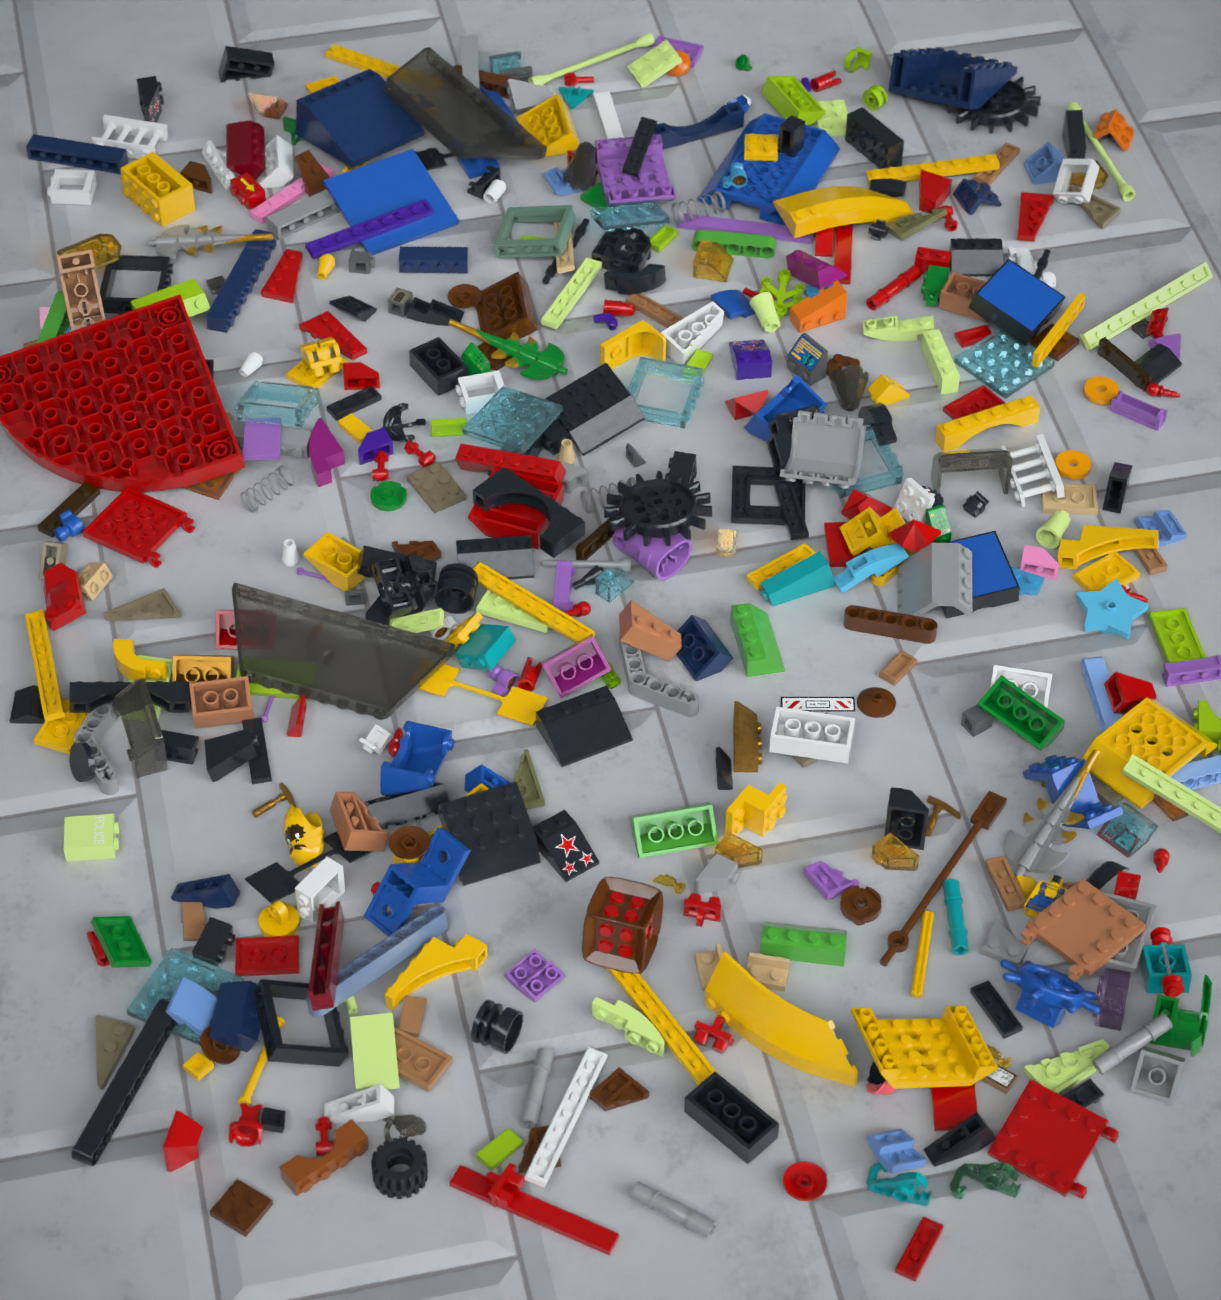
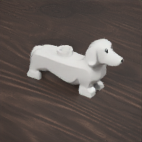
M1008 247L1009 259L1017 262L1019 266L1034 275L1037 269V260L1033 261L1031 252L1026 247ZM1045 272L1041 275L1040 280L1052 288L1056 287V277L1052 272Z

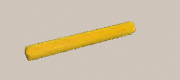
M926 910L923 912L911 990L912 997L921 998L923 994L934 919L932 911Z

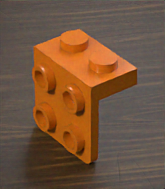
M1117 109L1109 113H1103L1099 117L1100 119L1093 133L1094 137L1098 139L1110 133L1123 151L1128 150L1134 136L1133 128L1127 124L1124 116Z

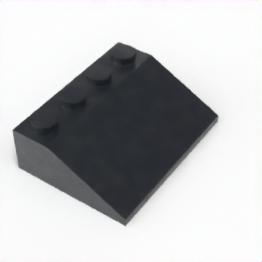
M607 685L536 711V728L561 767L633 741L617 701Z

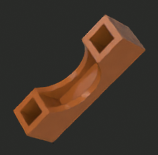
M352 1119L334 1130L335 1145L328 1154L315 1159L296 1155L280 1166L281 1179L296 1196L309 1191L313 1185L327 1179L331 1173L345 1167L349 1161L363 1155L369 1149L368 1136Z

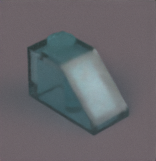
M607 568L595 578V594L610 603L634 583V579L622 571Z

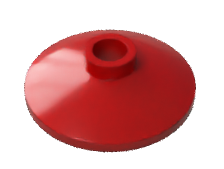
M797 1162L788 1167L783 1176V1186L786 1192L794 1199L800 1201L818 1199L827 1188L828 1180L826 1173L821 1167L811 1162Z

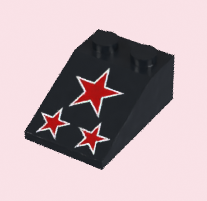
M156 76L138 78L136 80L139 102L144 120L157 123L162 112L161 105L164 104L163 96L160 95L162 91L161 82H157Z
M566 810L533 826L539 852L565 882L599 865V860L577 823Z

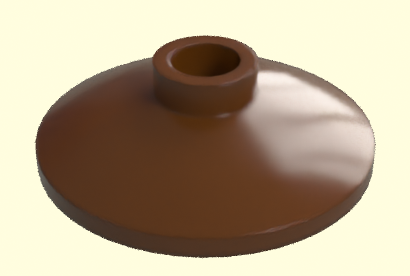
M470 284L454 286L448 292V301L457 308H472L482 300L481 290Z
M871 687L863 690L858 695L857 706L866 716L883 718L895 710L896 699L890 691L884 688Z
M404 826L392 833L389 839V847L391 852L399 858L407 860L416 859L428 851L430 837L420 827Z
M211 1026L207 1027L200 1037V1046L205 1056L217 1064L226 1065L234 1062L238 1058L240 1050L208 1038Z

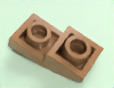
M181 902L183 941H198L205 928L202 902Z

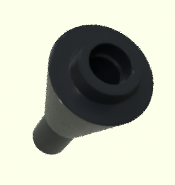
M596 565L582 579L572 583V585L577 590L585 585L605 582L607 575L603 567L599 568Z

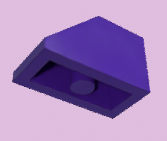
M384 427L366 434L358 449L360 465L374 461L379 451H385L388 456L394 454L393 441Z

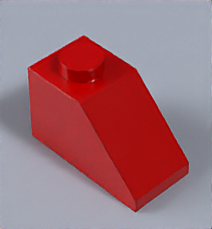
M362 362L343 363L345 390H360L371 385L374 388H380L379 372Z

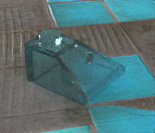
M521 51L489 56L490 72L500 75V70L521 67Z

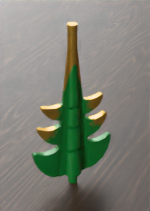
M453 319L449 321V326L468 333L497 348L498 350L491 354V358L503 359L509 355L512 356L511 359L505 361L504 366L519 368L526 364L529 365L527 369L521 371L520 375L523 377L544 380L553 375H558V373L566 375L568 369L562 367L565 358L563 351L552 343H548V347L539 352L538 343L532 337H529L525 344L519 345V336L515 332H512V335L505 340Z

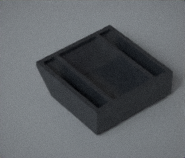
M607 362L545 398L551 413L571 434V440L583 456L645 420L632 395Z
M517 782L439 804L437 813L443 829L471 850L459 872L463 886L540 863L537 838Z

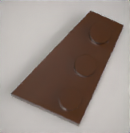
M307 150L295 156V164L300 177L304 181V188L308 192L309 197L326 190L323 180L330 178V176L312 153Z

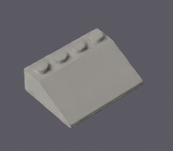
M1102 892L1144 922L1146 930L1095 973L1135 971L1156 910V905Z

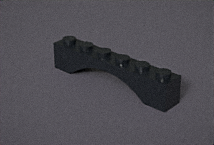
M70 682L69 711L70 713H90L106 703L118 700H141L157 705L169 713L189 712V682Z

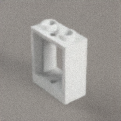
M1063 159L1053 191V195L1058 202L1063 204L1067 202L1077 204L1089 203L1099 170L1097 163L1093 159ZM1071 173H1086L1081 192H1066Z
M55 169L54 175L51 176L50 180L51 186H48L47 189L51 203L92 204L97 185L95 171ZM76 185L84 186L83 190L60 189V186Z
M499 370L458 377V385H455L456 394L460 396L461 408L464 407L466 414L508 407V395ZM492 386L495 390V393L470 398L467 393L470 390Z
M326 857L295 887L297 911L301 918L308 919L314 923L318 919L319 905L324 904L325 908H329L345 892L342 865Z

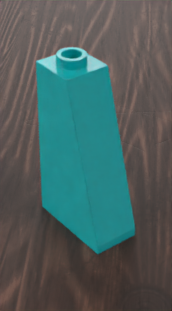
M821 551L763 581L761 583L763 589L761 594L765 601L769 600L772 606H776L834 587L836 584L829 563Z

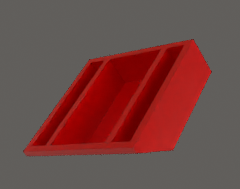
M494 467L489 477L502 468ZM514 472L518 477L526 480L536 489L541 490L558 504H562L564 500V484ZM474 504L468 515V519L488 537L499 538L531 535L532 548L539 549L540 535L545 532L549 525V521L543 513L523 504L500 505L487 512Z

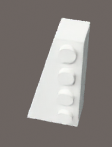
M712 301L662 331L661 333L666 338V354L682 368L691 359L696 349H700L722 326L724 311Z

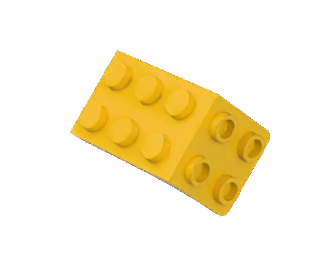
M644 320L639 321L600 344V366L607 362L612 370L636 356H649L661 364L666 362L665 336Z

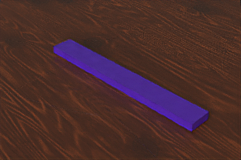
M424 199L306 243L305 248L314 260L323 254H330L431 216L434 211L427 200Z

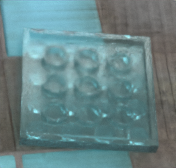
M657 203L590 209V216L605 232H612L617 228L630 230L632 229L631 227L636 226L638 228H647L648 225L660 227L664 226L665 223H670L669 215Z
M1001 328L956 356L954 363L1005 399L1052 369L1055 364L1052 359L1046 357L1038 368L1032 366L1033 353L1036 348L1030 344L1025 347L1006 334Z
M502 386L463 428V434L524 454L558 417L563 408L560 404Z
M171 948L128 1007L127 1015L146 1023L160 999L171 1000L182 977L202 986L216 998L221 983L244 981V978ZM186 1023L176 1024L171 1034L200 1046L201 1036H198Z

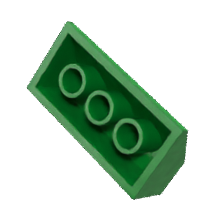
M1002 675L977 703V706L1040 751L1052 744L1064 729L1065 720Z

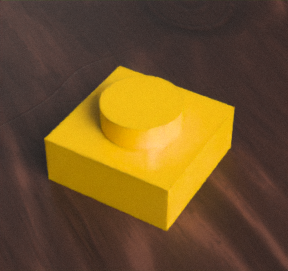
M199 1051L183 1064V1070L197 1081H200L214 1068L213 1062Z

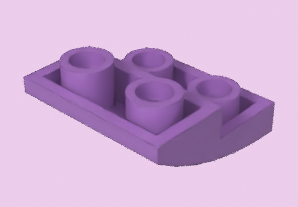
M534 949L504 974V977L518 991L535 1002L561 981L565 975L552 961L548 963Z

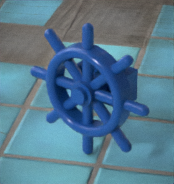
M1007 960L1000 962L1002 968L1012 972H1005L1002 978L1005 981L1016 983L1023 990L1015 1009L1039 1022L1054 1028L1061 1024L1066 1010L1073 1014L1082 1007L1094 1014L1100 1012L1099 1006L1087 1001L1096 1000V993L1084 990L1080 984L1070 980L1067 974L1033 964L1030 960H1027L1020 966Z

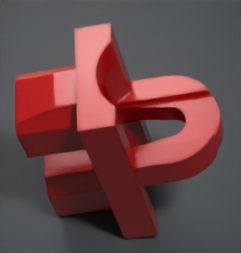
M691 893L689 898L684 900L683 916L696 918V926L699 927L703 926L704 919L720 922V898L712 896L709 897L708 902H703L699 894Z
M718 1015L712 1026L700 1021L695 1023L694 1042L696 1044L705 1046L710 1037L715 1039L712 1049L723 1054L728 1045H733L734 1039H732V1034L722 1031L725 1022L723 1016Z
M509 1163L501 1176L494 1172H488L485 1175V1183L492 1188L489 1192L491 1197L489 1205L496 1207L499 1203L508 1207L514 1197L513 1193L508 1191V1188L512 1187L520 1190L523 1186L524 1177L516 1172L515 1165Z

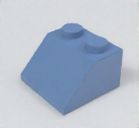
M1048 141L1023 163L1032 183L1036 185L1056 182L1064 158L1061 151Z

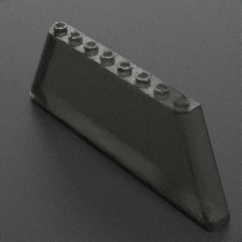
M430 47L421 50L386 79L385 93L458 158L543 159L546 155L547 147Z
M235 582L232 587L241 677L248 676L249 683H257L265 688L278 689L286 694L305 695L306 699L317 700L321 704H331L339 709H349L360 715L366 714L378 720L389 718L453 656L455 651V644Z

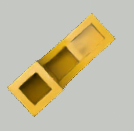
M114 639L115 662L118 670L126 678L134 682H146L147 678L155 680L167 679L166 661L139 658L135 655L133 640Z

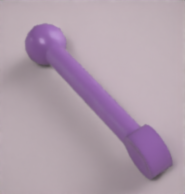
M301 567L297 568L298 575L305 574L331 583L325 576L304 571Z
M269 696L264 715L260 717L262 722H267L269 709L273 699L276 697Z

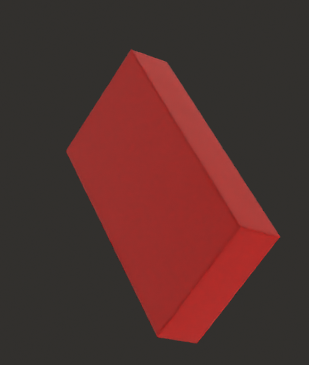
M987 325L956 332L954 336L961 348L994 339V335Z

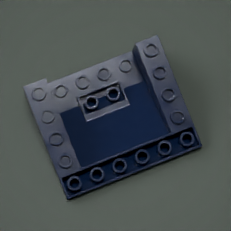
M942 47L900 50V52L893 54L888 91L968 110L979 109L1017 73L1018 66H1013L1012 62L1003 61L1000 63L998 59L989 58V60H985L984 56L971 57L970 53L958 54L956 50L944 51L945 48Z
M371 69L296 100V135L351 168L424 136V128L382 76Z

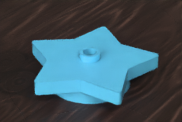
M1117 579L1113 580L1101 591L1077 592L1076 595L1077 601L1087 613L1084 632L1099 631L1104 634H1117L1126 639L1130 638L1132 621L1145 613L1149 606L1148 603L1128 596Z

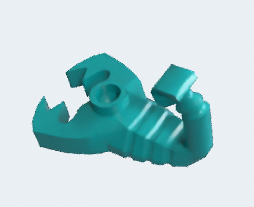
M878 1159V1163L870 1167L866 1180L870 1191L888 1197L892 1196L900 1202H910L922 1206L928 1205L932 1190L928 1193L922 1190V1193L918 1194L914 1187L915 1185L919 1188L920 1185L927 1189L929 1182L921 1173L907 1172L898 1174L895 1178L876 1180L881 1169L884 1172H887V1170Z

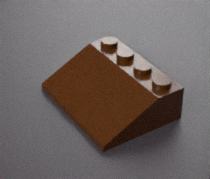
M519 272L481 291L482 300L476 305V310L482 332L507 340L512 335V332H515L519 338H523L538 330L529 287Z

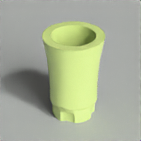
M768 292L760 293L750 300L749 305L757 315L765 332L771 333L776 331L781 324L773 303L772 294Z
M1064 510L1056 511L1052 514L1047 522L1037 530V541L1049 549L1058 547L1064 532L1069 526L1071 520L1069 514Z

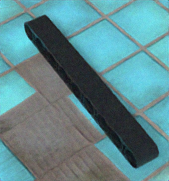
M160 999L157 1002L72 1150L71 1156L73 1160L90 1166H95L177 1024L166 1013L170 1001Z

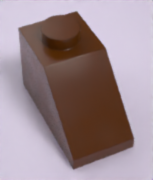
M189 161L180 172L181 175L192 184L193 189L212 194V181L205 165Z

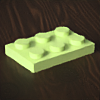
M666 39L627 67L640 86L644 88L681 63L682 59Z
M844 100L818 101L826 113L816 121L817 128L826 130L831 137L845 136L848 112Z

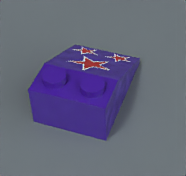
M764 339L729 342L736 380L770 378L772 376V358Z

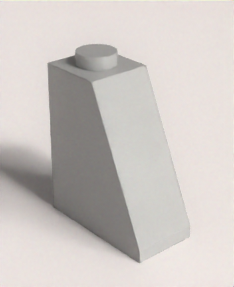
M508 79L505 85L514 115L525 113L554 96L548 86L515 79Z

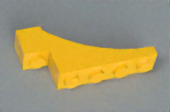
M1083 525L1080 540L1061 539L1058 551L1059 568L1077 569L1078 566L1092 559L1118 551L1144 548L1158 549L1159 531Z
M465 934L461 940L459 939L454 947L433 937L429 943L424 944L419 955L412 958L408 968L398 975L397 981L387 988L384 994L386 1007L394 1010L406 996L440 977L473 969L476 971L488 957L487 944L468 934Z

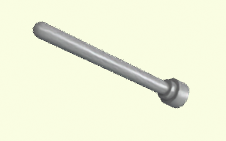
M623 557L619 561L542 560L541 562L543 567H556L557 561H572V566L575 568H594L598 565L599 568H619L623 572H631V557Z

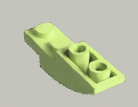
M898 316L863 321L864 335L887 341L918 340V335H921L922 332L935 330L933 316L898 321Z
M598 997L592 1002V1016L613 1025L619 1030H624L625 1039L631 1044L639 1045L652 1054L663 1056L664 1040L655 1026L643 1014L621 1000L612 1005Z

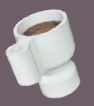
M452 616L444 618L442 628L429 630L428 632L435 641H442L448 637L452 629L458 627V623Z

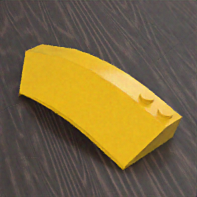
M854 186L819 188L773 201V205L794 239L837 226L876 222L877 219L890 223L896 221L897 217L914 214L906 201L863 187Z
M726 951L722 953L705 989L704 1002L709 1010H713L717 1015L723 1016L724 1024L727 1023L749 1043L777 1060L808 1074L853 1087L857 1085L858 1071L855 1065H850L846 1058V1055L849 1053L842 1039L836 1038L834 1034L835 1025L832 1019L829 1022L788 1003L754 979Z

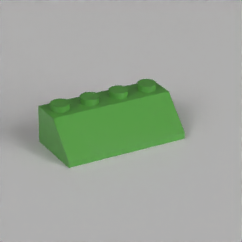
M750 603L732 605L730 622L747 677L785 672L768 614Z
M708 802L629 816L632 836L639 858L718 845L713 805Z
M764 922L760 953L768 956L790 959V961L844 966L847 930Z

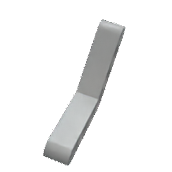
M619 635V649L630 694L683 716H696L699 711L698 694L647 674L641 650L620 641Z
M122 700L106 703L90 712L74 734L75 743L86 742L92 748L93 753L90 754L91 758L95 760L93 779L105 795L117 793L119 785L117 774L100 748L99 742L119 715L118 712Z

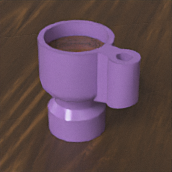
M498 664L488 672V677L497 681L492 688V693L503 697L507 692H510L512 686L517 687L520 679L519 675L509 669L503 670Z

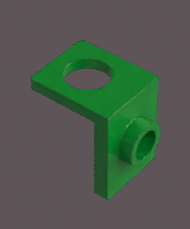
M284 116V131L291 133L292 146H295L301 139L298 135L295 139L296 120Z

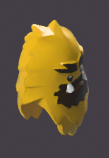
M291 805L284 817L283 833L290 850L289 855L297 866H301L322 855L324 848L323 824L316 812L314 814L308 812L305 818L299 807L295 808ZM317 863L314 864V865H312V866H310V867H311V868H316V867H317Z

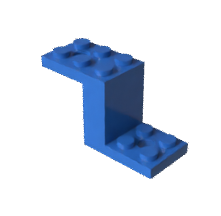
M1052 755L1045 758L1043 763L1038 762L1029 765V769L1023 771L1025 779L1044 781L1051 802L1054 804L1086 761L1085 759H1078L1076 756L1067 758L1066 756L1057 757ZM1089 772L1069 810L1073 813L1082 814L1084 819L1073 825L1062 824V826L1092 829L1122 815L1123 811L1121 806L1099 802Z
M437 828L430 841V847L420 862L390 864L364 917L384 934L390 936L404 926L415 904L445 901L471 850L445 829ZM444 851H446L448 854V859L446 862L443 860L442 856ZM388 905H389V906L391 907V909H392V912H391V915H390V916L387 914V906H388Z

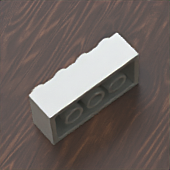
M776 707L769 752L848 764L855 718Z

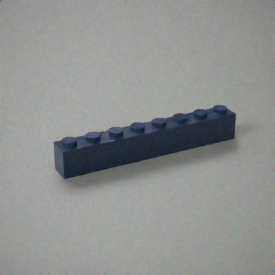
M254 229L252 234L273 233V240L247 242L206 315L207 329L227 333L230 327L234 325L236 316L240 314L242 305L246 303L248 294L252 292L254 283L258 281L260 272H263L266 261H269L271 252L276 248L277 241L274 238V232Z

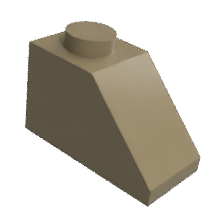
M43 541L39 579H44V571L59 563L65 565L68 551L67 543Z

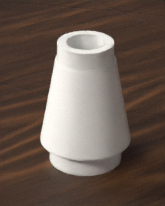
M256 352L248 354L239 370L240 375L247 378L262 366L263 358Z
M287 539L283 543L281 560L286 566L292 567L298 564L300 555L294 540Z

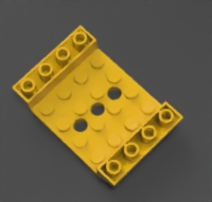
M1146 697L1096 737L1082 759L1086 761L1093 749L1098 750L1100 755L1089 772L1141 810L1154 799L1155 793L1121 773L1132 754L1171 777L1198 754H1201L1203 757L1207 756L1218 744L1158 701ZM1131 730H1138L1140 733H1133ZM1147 741H1148V742L1153 741V742H1155L1156 744L1152 745V744L1147 743ZM1162 752H1163V753H1167V752H1168V753L1171 754V756H1166V755L1162 754Z
M966 1005L946 1006L941 1018L876 1019L871 1007L851 1008L850 1010L880 1073L893 1088L971 1086L998 1068Z

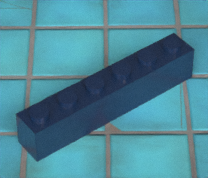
M36 134L32 135L26 145L28 159L116 174H121L120 168L128 164L127 150L122 148Z

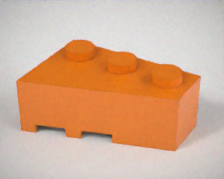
M838 280L834 281V285L828 289L822 288L819 290V294L813 298L807 297L790 308V322L799 333L845 318L847 291Z

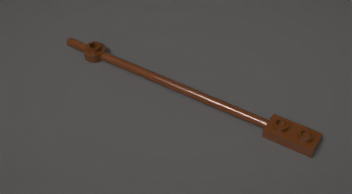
M988 791L970 818V822L974 824L926 895L901 931H894L889 934L887 941L888 949L879 961L882 966H887L895 953L904 952L908 948L909 938L907 935L980 829L989 830L1006 805V798Z

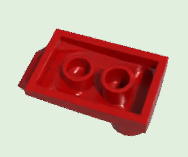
M59 563L44 571L43 589L47 608L45 618L49 621L50 628L56 631L86 614L78 573L63 563Z

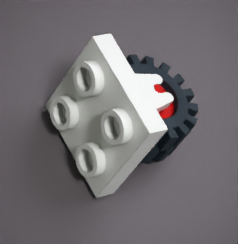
M907 478L894 508H897L908 522L915 519L925 524L926 510L942 505L944 498L935 489L931 490L930 487L926 488V486L921 487L912 478Z

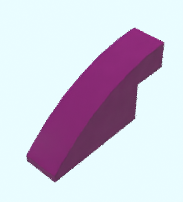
M318 418L311 433L309 452L313 477L318 487L332 483L331 469L345 463L344 451L323 419Z

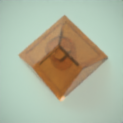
M248 92L247 96L254 107L264 117L280 120L288 107V103L280 98Z

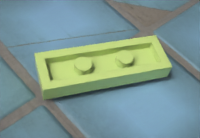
M442 608L390 619L388 635L391 639L442 628L444 611Z

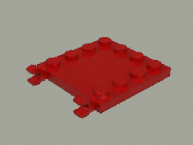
M125 488L82 533L83 537L142 564L147 560L153 567L158 568L162 564L158 560L161 555L155 551L179 526L187 533H192L195 527L191 526L194 520L188 518L186 512L132 488Z
M1030 1079L987 1154L1064 1197L1070 1192L1083 1199L1087 1193V1187L1080 1183H1075L1078 1175L1100 1137L1102 1136L1110 1142L1116 1143L1119 1131L1112 1127H1107V1119Z

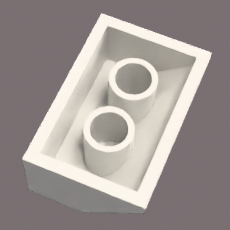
M278 135L265 146V170L257 178V182L263 188L283 187L286 183L291 182L294 177L292 145Z
M994 664L991 687L1002 675L1042 705L1048 706L1052 673Z

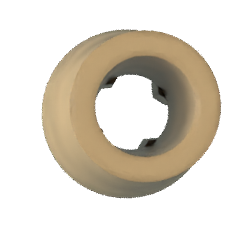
M564 439L561 442L558 460L573 464L576 456L572 441Z

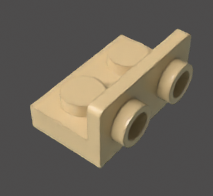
M105 562L88 563L79 573L78 577L82 593H85L88 599L93 601L113 578Z
M716 943L715 950L695 953V962L702 992L705 991L722 953L725 952V950L721 949L720 943Z
M748 953L746 971L767 989L785 992L790 959L763 955L761 953Z

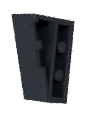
M225 46L218 70L220 83L233 79L240 81L242 78L259 79L271 77L274 68L273 54L271 52Z

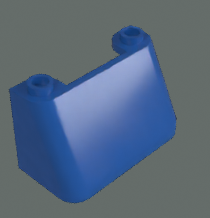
M796 375L779 394L752 417L744 429L748 433L767 442L771 437L768 425L775 417L788 416L792 434L794 417L798 416L799 410L812 412L813 419L815 412L825 413L823 409L827 404Z
M406 721L403 728L405 730V738L400 739V748L392 763L384 761L381 765V795L393 796L425 790L433 786L436 774L449 750H453L454 739H452V730Z

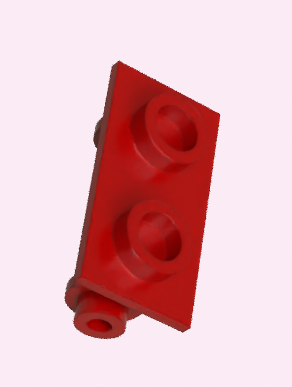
M1169 307L1152 310L1146 334L1152 333L1154 339L1163 337V329L1168 320Z

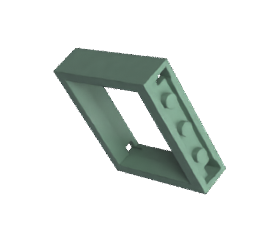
M573 206L508 207L494 242L497 258L562 256L576 219ZM561 221L555 238L508 240L514 223Z

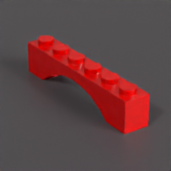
M462 443L455 457L457 464L462 470L473 472L493 470L494 467H505L510 471L562 483L566 473L562 463L557 460Z

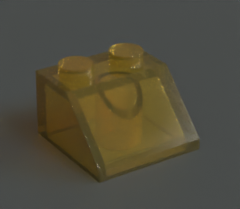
M701 240L693 262V277L727 283L734 258L717 242Z

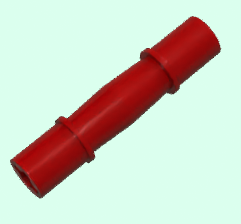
M912 266L899 274L898 278L891 281L883 289H879L866 300L868 308L875 311L884 303L889 302L890 298L898 294L905 287H909L921 277L920 269Z

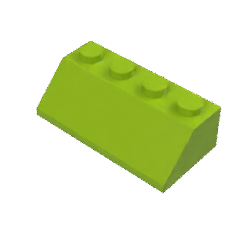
M767 76L761 93L784 119L793 115L804 120L805 125L810 126L825 115L826 111L794 76Z
M194 278L130 301L132 309L135 310L180 294L189 317L210 310L206 295Z

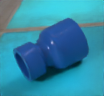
M67 510L59 515L63 526L55 528L53 532L58 541L63 542L68 536L74 537L84 530V525L76 515Z

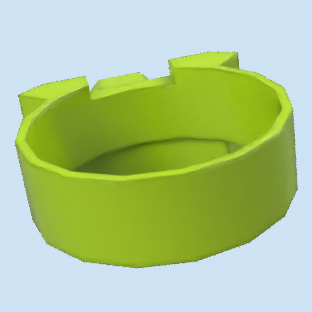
M858 46L856 49L850 50L844 59V69L854 72L861 66L868 70L873 52ZM858 53V57L850 67L852 58Z

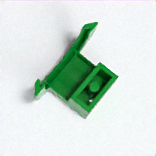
M1205 975L1203 981L1200 1012L1179 1009V998L1158 995L1153 1019L1164 1013L1171 1021L1173 1028L1156 1038L1155 1041L1151 1040L1150 1044L1190 1050L1191 1057H1194L1202 1050L1212 994V981L1208 975Z

